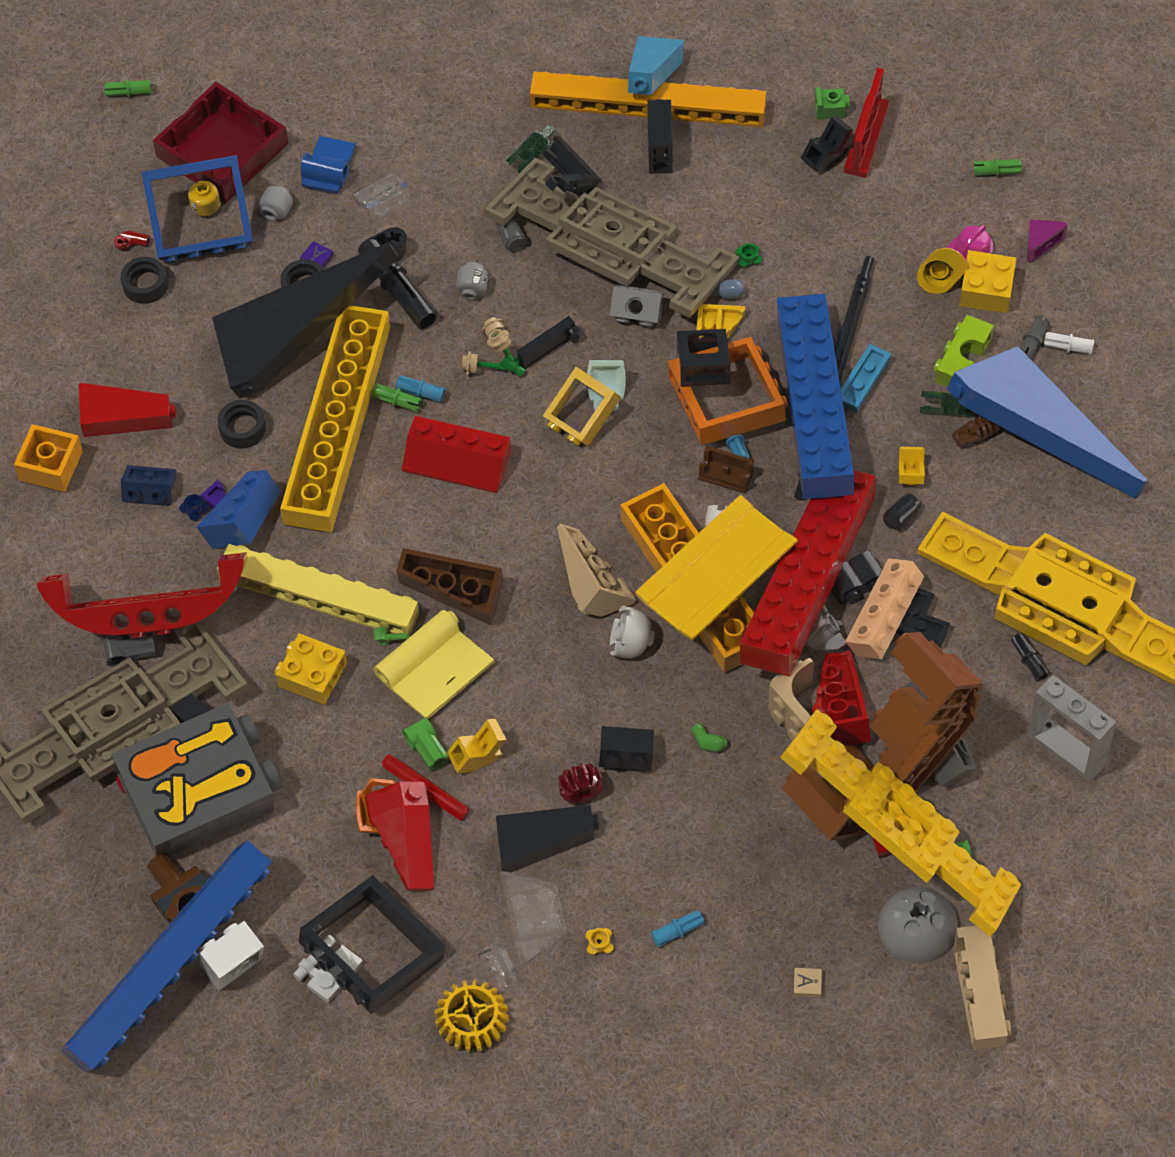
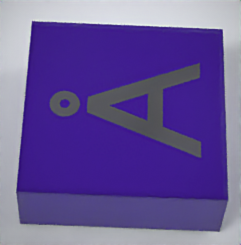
M313 241L301 255L300 259L315 261L324 269L334 254L332 250Z

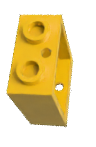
M575 367L543 417L549 421L547 426L558 433L561 430L568 433L566 438L577 446L581 442L589 446L621 397L615 391L578 367ZM579 383H582L603 397V400L581 433L556 418Z

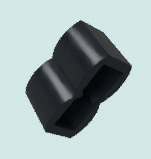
M863 552L844 562L831 589L839 604L853 603L860 598L861 594L871 593L882 572L881 567L871 552Z

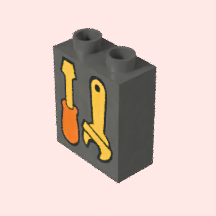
M229 702L111 754L115 771L155 856L166 853L170 857L274 810L272 792L283 787L278 772L270 758L260 763L257 762L251 750V746L261 742L256 727L248 713L236 718Z

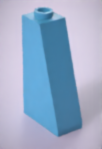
M638 36L629 69L628 93L652 95L683 63L684 40Z

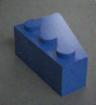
M267 470L247 472L196 528L211 548L227 547L228 544L235 546L251 544L280 495L281 490Z

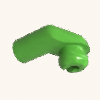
M702 723L696 724L691 728L702 750L719 752L726 749L727 739L723 736L707 734Z

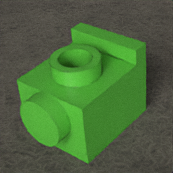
M816 87L815 107L817 120L830 119L833 116L845 118L846 109H850L849 95H844V88L821 90L820 87Z

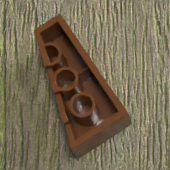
M405 548L402 549L397 567L399 583L492 626L504 581L502 568Z

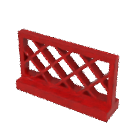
M877 67L869 95L866 97L844 166V173L867 178L890 100L882 99L884 69Z

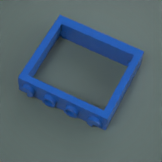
M237 155L141 172L158 259L163 258L164 262L178 260L177 255L187 253V258L201 256V251L210 249L212 254L225 251V246L234 245L235 249L249 247L248 242H253ZM232 167L244 235L164 249L151 181Z

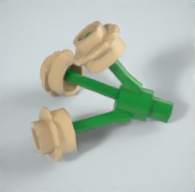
M493 317L486 320L482 333L488 337L487 345L496 352L503 351L505 357L500 363L478 361V354H471L469 351L468 356L463 355L462 370H466V375L469 376V373L476 374L477 367L496 368L504 371L507 369L510 373L513 371L519 377L526 371L519 364L520 361L508 349L511 340L508 336L509 332L504 328V321L502 319Z

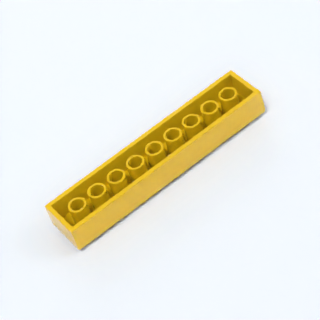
M349 305L336 319L280 508L283 525L330 533L333 531L390 332L388 311Z

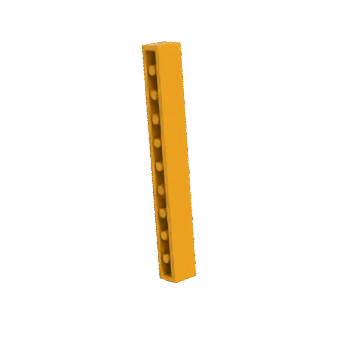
M533 72L530 90L531 108L647 117V100L663 99L671 100L672 120L763 127L766 108V91L756 89L747 90L732 87L723 88L709 85L699 86L664 82L652 95L628 93V79L549 72Z

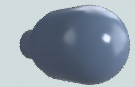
M738 279L725 280L712 292L711 296H721L722 299L726 300L739 298L744 293V284Z

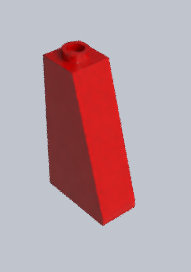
M78 383L80 426L84 437L172 428V419H176L175 404H170L167 394Z

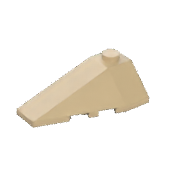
M564 524L557 526L571 592L578 604V609L582 613L602 617L619 610L622 606H630L636 602V598L627 583L622 578L616 580L609 572L612 568L611 565L594 555L596 552L595 547L579 529Z

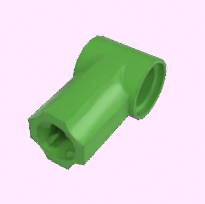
M423 718L402 730L406 742L412 750L417 751L429 771H436L449 761V756L437 740L436 733L427 718Z

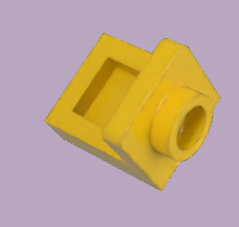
M923 447L899 448V484L910 486L924 484L925 449Z

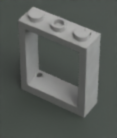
M1052 675L1036 692L1027 736L1090 783L1106 765L1116 721ZM1050 709L1055 710L1092 738L1091 747H1087L1049 718Z

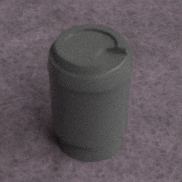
M514 217L505 226L496 223L499 235L508 251L518 252L524 248L526 236Z

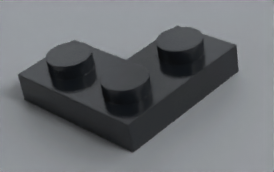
M918 588L896 633L903 635L904 633L921 632L929 642L933 641L941 649L950 623L927 615L934 600V593Z

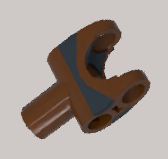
M166 853L155 856L147 865L148 870L161 886L160 889L150 894V898L163 918L170 924L179 914L182 907L193 898L207 880L196 866L181 874Z

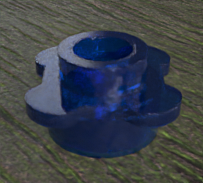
M192 494L185 498L184 503L180 504L179 509L182 513L189 515L190 520L197 521L203 512L209 511L210 506L208 502L203 501L201 496Z

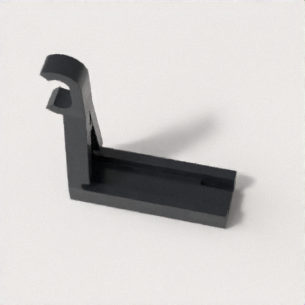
M554 136V142L549 148L550 151L545 150L542 154L561 175L550 174L545 181V185L551 191H554L556 186H558L564 193L569 191L578 196H581L583 193L589 194L599 184L601 179L561 136Z

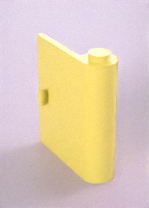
M441 610L373 667L379 680L423 718L429 719L495 663L492 657L460 632L457 624L459 620L452 611Z

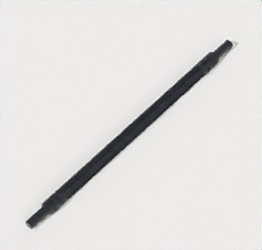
M871 256L865 257L861 273L857 275L835 349L839 383L841 382L871 281L870 273L874 263V258ZM798 472L799 481L797 484L794 497L798 500H803L800 475Z

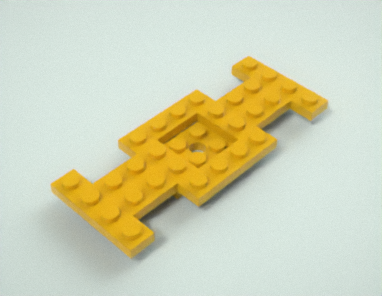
M817 709L780 758L800 775L808 766H811L849 799L843 810L846 815L927 883L934 874H937L972 904L975 909L969 920L990 937L999 927L1021 886L1016 876L1002 867L992 876L985 866L979 865L964 848L958 847L954 843L960 831L951 820L941 816L934 806L920 798L910 785L900 781L889 767L877 762L869 771L864 762L855 759L846 751L843 744L834 741L830 737L837 726L828 715L821 713Z

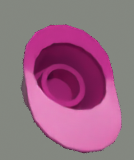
M973 225L964 228L947 248L958 251L967 261L968 250L991 254L994 250V243L986 231V226L982 225L979 227Z

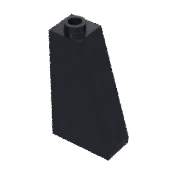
M591 805L496 816L502 875L509 874L593 841L594 830H599L597 814L592 815Z

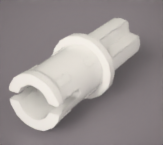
M1047 332L1044 345L1046 347L1067 350V353L1073 351L1092 355L1094 340L1073 337L1071 333L1070 336Z

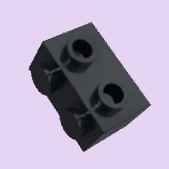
M602 726L599 767L651 771L654 730Z

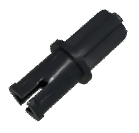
M1021 632L1011 638V642L1022 657V664H1026L1035 681L1038 682L1040 678L1044 679L1049 676L1050 671L1039 657L1040 652L1033 648L1026 635Z

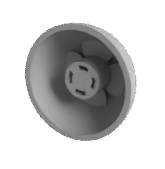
M909 887L892 895L882 907L878 918V932L882 943L894 956L911 963H928L944 956L954 945L958 928L957 916L950 902L940 893L925 887Z

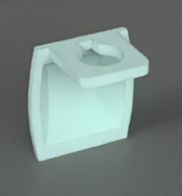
M589 360L587 374L615 391L621 397L620 400H623L626 382L623 360ZM588 388L589 398L594 400V410H596L603 397ZM619 402L613 411L618 410Z

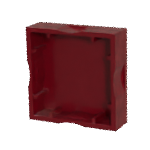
M216 81L193 102L183 115L175 119L153 140L156 157L170 167L237 155L243 187L289 144L287 130L284 125L264 112L249 106L241 97ZM232 167L185 175L194 183L209 181L215 184L219 191L220 200L224 203H227L236 195Z

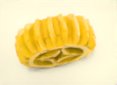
M474 979L472 985H467V982L463 980L462 987L460 988L455 984L452 985V993L444 991L443 996L445 999H439L437 1002L439 1008L435 1010V1017L438 1018L435 1020L437 1028H440L439 1035L446 1037L448 1045L455 1042V1049L457 1050L465 1045L466 1052L469 1053L471 1046H476V1050L480 1052L482 1050L481 1044H485L490 1048L492 1046L491 1039L499 1042V1033H505V1023H508L509 1017L505 1014L508 1012V1006L503 1004L504 996L502 994L497 995L498 991L495 987L488 990L489 987L486 981L481 986H478V981ZM473 999L481 1000L485 1004H478ZM464 1001V1005L451 1014L454 1007ZM469 1007L471 1008V1011L475 1016V1024L472 1023V1019L468 1015ZM489 1018H492L489 1025L479 1031L480 1025L489 1021ZM465 1027L469 1029L470 1032H464L457 1028Z

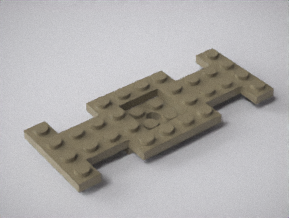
M534 158L484 209L485 217L503 226L518 213L553 230L545 240L546 247L626 287L640 273L676 291L677 293L670 300L669 308L689 318L736 267L739 261V256L720 247L706 260L669 242L676 234L677 226L597 187L589 194L583 193L580 198L569 192L564 193L558 187L551 191L545 185V181L550 174H555V167L537 158Z
M199 621L174 631L176 638L184 647L183 650L146 672L138 668L130 657L41 709L44 718L51 728L9 753L0 744V791L23 824L47 811L36 792L78 767H81L90 781L94 783L115 770L111 754L181 724L172 713V710L191 693L197 697L215 686L226 702H229L249 690L247 682ZM109 710L115 711L110 717L103 716Z

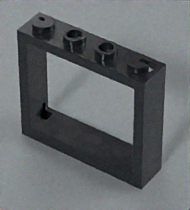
M373 875L302 926L299 933V943L304 947V952L306 954L310 953L317 960L319 967L323 971L329 972L335 978L338 986L343 990H347L353 996L356 1004H361L370 1014L374 1013L442 961L446 946ZM365 899L370 901L422 952L420 956L375 990L318 936L319 933Z

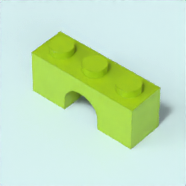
M966 315L962 323L958 322L953 335L955 337L953 341L949 340L947 342L943 359L939 358L935 364L933 371L936 373L935 383L948 387L954 372L974 364L973 361L964 358L963 354L974 353L983 356L992 339L994 325L970 315Z

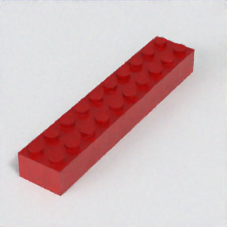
M853 470L854 495L810 499L792 535L798 539V542L782 556L739 643L740 664L790 677L876 497L875 475Z

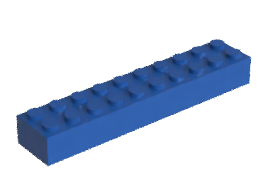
M826 294L777 298L778 328L803 499L854 495V473Z
M248 840L238 845L60 1051L84 1072L99 1070L109 1059V1056L106 1055L109 1050L117 1049L128 1036L125 1032L128 1028L136 1027L146 1016L143 1011L151 1005L154 1006L164 994L161 990L174 984L182 973L179 969L182 966L191 964L200 952L197 951V948L213 939L217 934L215 927L217 925L220 926L222 923L225 924L235 913L232 909L234 905L237 906L240 902L243 903L253 892L250 887L257 882L260 883L268 875L270 870L267 867L272 861Z

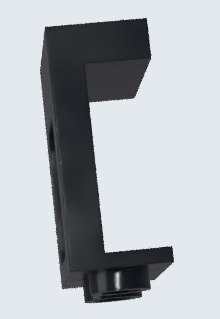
M726 329L677 331V353L679 355L681 387L730 384V358ZM718 346V352L691 354L692 352H700Z

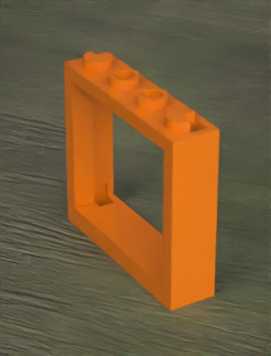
M751 337L728 343L730 363L749 358L771 402L712 420H706L691 387H681L679 358L667 361L669 379L701 446L729 438L733 435H739L786 421L785 408H788L787 400L784 395H780L776 378L772 379L768 362H763L761 348L759 345L755 346ZM718 346L693 354L718 352Z

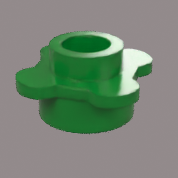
M745 243L736 249L735 254L739 256V265L741 267H747L750 264L758 265L762 262V257L758 254L759 248L757 245Z

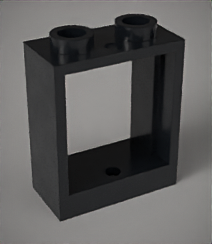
M647 100L649 174L673 173L671 100Z

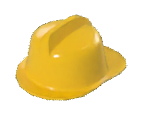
M951 248L935 250L926 258L917 271L919 286L929 293L941 294L947 292L964 274L966 261L958 251Z

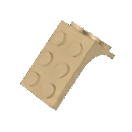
M811 658L805 661H798L790 677L779 674L769 684L768 709L771 711L773 720L778 725L782 724L787 729V734L791 741L810 718L808 712L795 697L812 684L814 662Z

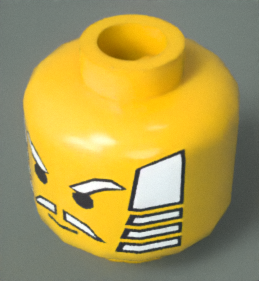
M199 181L190 187L188 198L190 208L195 214L210 216L219 210L221 204L220 196L215 184L209 181Z

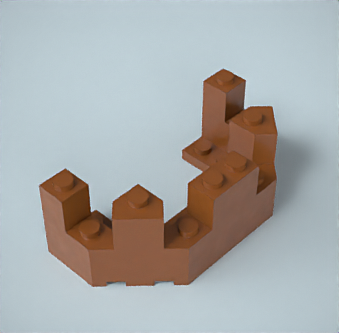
M921 632L904 633L897 639L896 647L892 650L891 654L904 667L902 669L903 672L927 696L926 700L914 687H899L889 696L890 701L886 706L880 708L875 713V719L869 725L889 747L880 754L878 762L883 766L889 767L894 775L903 783L910 785L915 793L977 720L978 713L975 709L979 707L981 699L978 691L983 687V683L955 653L945 654L933 641L929 642ZM855 745L844 746L846 751L855 759L864 762L869 771L874 767ZM808 767L801 775L795 770L788 775V781L782 787L783 790L829 841L856 837L864 831L862 827L843 812L844 806L849 799L839 790L831 789L812 767Z

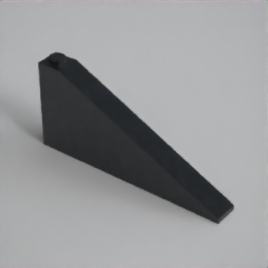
M387 242L212 317L229 385L238 398L250 397L264 389L399 258L392 245Z

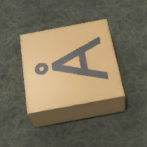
M795 968L794 997L821 998L822 969Z

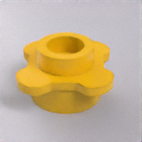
M596 928L586 932L585 938L589 944L587 952L590 955H596L599 952L609 954L613 951V945L610 942L611 930Z

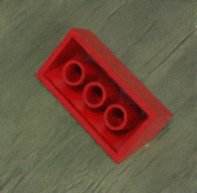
M414 416L407 435L402 472L498 493L511 455L510 437Z

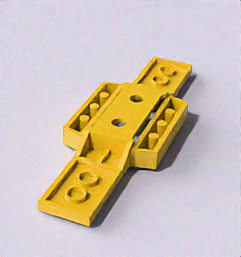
M943 511L918 547L917 554L999 595L994 619L1084 665H1087L1104 649L1175 685V629L1146 615L1131 600L1136 578L1047 533H1044L1030 547L1012 546ZM1041 575H1045L1051 579V583L1047 586H1042L1037 583L1036 579ZM1016 589L1021 594L1028 595L1040 601L1043 605L1050 606L1063 613L1066 617L1073 618L1087 625L1090 629L1096 630L1097 634L1013 592V590ZM1090 598L1095 600L1097 606L1094 609H1087L1082 605V601Z

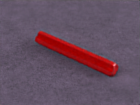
M388 754L382 760V767L403 782H424L427 798L458 820L463 821L469 814L467 806L393 755Z

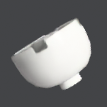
M622 606L618 611L622 613L621 618H615L613 622L610 645L615 643V651H611L610 654L620 658L631 659L638 657L646 650L647 646L652 645L655 633L651 631V623L643 612L631 607Z

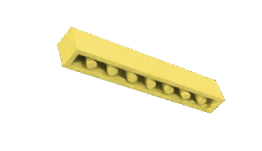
M228 544L224 553L226 555L247 552L245 569L237 584L241 588L374 629L386 627L388 633H407L408 638L419 616L418 601L409 596L401 597L391 594L386 589H375L360 581L352 582L337 574L329 575L320 572L314 567L306 568L297 565L291 560H280L265 552L257 553L242 545Z

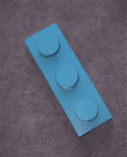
M872 344L868 345L840 389L843 407L856 413L858 412L891 360L892 353Z

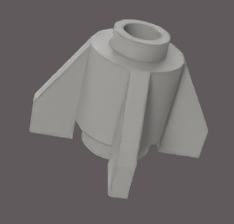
M823 606L805 646L807 648L811 647L814 650H839L847 644L841 633L836 635L844 624L842 621H836L829 613L824 616L823 614L828 612L825 606Z

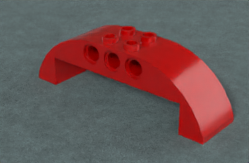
M247 552L220 556L218 569L221 586L73 603L69 573L43 576L37 582V589L55 613L80 629L104 635L129 634L130 638L143 637L146 632L155 631V635L171 633L172 629L201 621L226 602L237 586L245 569ZM169 609H177L180 612V616L175 617L171 615ZM144 611L151 612L155 619H147L144 616ZM118 615H126L129 622L124 623L120 621Z

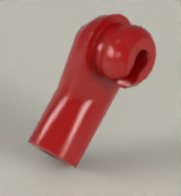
M128 230L115 237L114 245L119 250H126L135 244L148 247L150 235Z

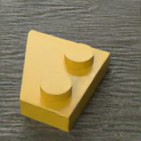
M702 304L698 308L697 330L726 329L728 340L744 317L745 306Z

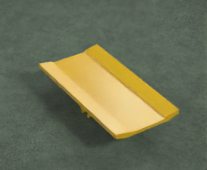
M739 495L635 591V595L682 635L693 641L798 542V539L780 529L756 510L742 495Z

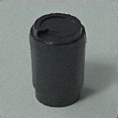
M910 493L902 496L884 513L883 521L886 526L897 531L903 529L918 513V510L921 508L920 501Z

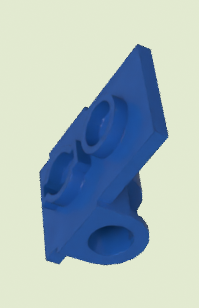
M319 136L313 155L305 153L301 163L302 187L338 194L340 188L343 189L349 173V163L356 143Z

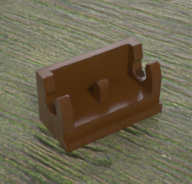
M706 446L703 462L700 461L698 480L745 494L753 476L754 460Z

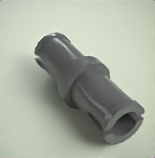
M1042 315L1035 317L1030 330L1025 332L1023 336L1024 341L1020 349L1030 359L1036 348L1041 346L1043 342L1042 337L1050 324L1049 319L1045 318L1042 325H1040L1043 318Z

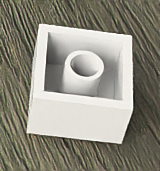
M245 921L239 925L233 923L224 930V936L217 941L211 939L201 947L202 952H200L199 966L218 991L263 959L264 946Z

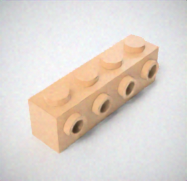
M887 560L845 641L856 656L882 660L924 578V575L913 561Z

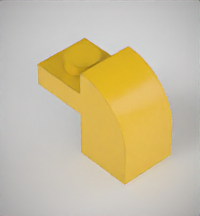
M487 719L476 735L458 737L447 751V754L457 774L474 772L494 763L502 756L500 748L506 741V738L496 719Z

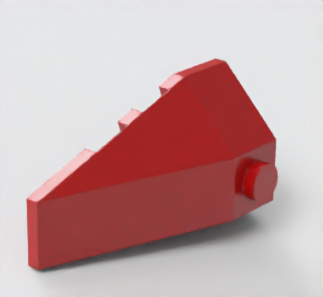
M851 650L825 654L821 681L816 692V703L813 705V713L818 709L821 713L828 715L832 719L833 723L837 726L830 736L834 741H838L844 746L871 742L869 718Z
M397 782L366 794L365 802L369 821L373 828H377L382 838L381 843L384 849L387 848L394 860L393 865L407 891L433 890L430 814L425 783Z

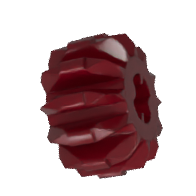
M580 763L578 766L572 765V768L563 770V774L558 777V789L560 795L569 804L577 802L580 805L582 802H589L590 799L598 797V794L603 791V779L597 767H594L592 764L584 765Z

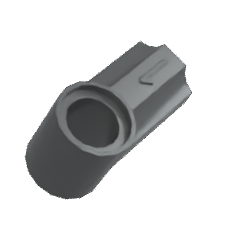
M147 633L145 636L137 638L125 637V635H108L103 640L106 664L110 667L116 666L129 657L133 660L156 656L153 633Z

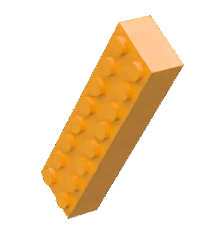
M665 483L620 505L622 523L655 572L663 567L698 534V531ZM742 595L699 634V637L724 673L741 665L739 643L754 614Z

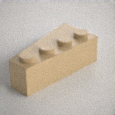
M977 926L957 928L953 952L973 1050L1006 1046L1007 1037L1011 1036V1026L1009 1020H1005L1004 1016L1006 1002L1004 995L1000 991L1001 979L999 970L996 967V955L992 937L986 935Z

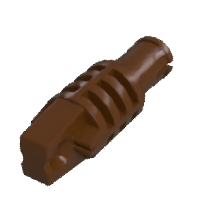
M979 416L954 431L952 437L957 446L962 447L997 433L1001 426Z

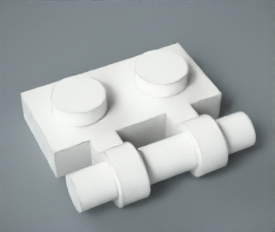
M327 935L323 940L330 948L336 943V940L331 935ZM343 945L335 952L355 972L363 965V960ZM310 954L307 959L303 958L298 964L299 968L293 973V976L298 981H302L306 975L310 976L312 979L307 984L308 989L329 1004L341 988L329 972H325L322 969L318 970L314 967L317 964V960Z

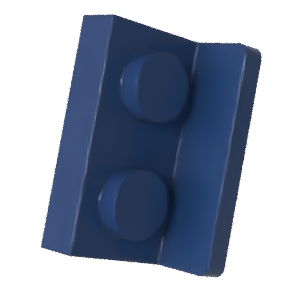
M127 465L121 479L122 501L170 506L172 503L171 491L177 478L176 469Z

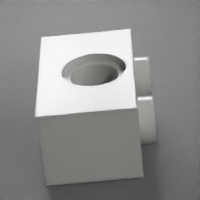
M615 285L613 287L609 316H616L615 320L620 322H630V319L639 320L641 325L654 326V322L658 323L661 320L664 292ZM632 300H639L642 303L643 309L641 312L637 313L631 309Z

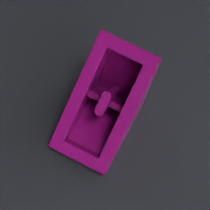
M1030 219L1027 261L1029 263L1033 262L1065 239L1067 224L1062 221Z

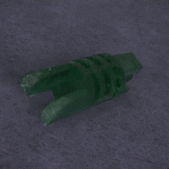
M547 124L540 132L535 129L506 159V162L508 164L514 163L518 156L525 162L517 170L520 173L551 144L548 138L555 129L550 124Z
M922 391L921 397L930 399L941 398L940 408L923 406L920 407V413L971 416V410L962 406L951 393Z

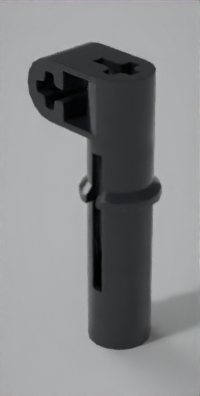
M392 227L366 239L358 248L359 254L389 242L399 257L378 277L380 286L390 292L418 329L422 330L432 325L438 317L437 312L406 275V269L397 264V261L402 259L406 253L407 235L405 231L398 227Z

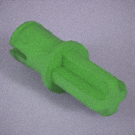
M126 79V82H108L104 85L105 95H127L128 98L131 95H151L150 79L142 81Z
M995 158V160L974 161V176L996 175L998 177L999 174L1021 173L1022 170L1021 160L1019 159L998 160V158Z
M376 383L372 390L374 398L391 403L392 407L399 406L414 413H417L419 406L413 405L410 402L421 404L422 400L420 397L402 392L400 388L396 390Z

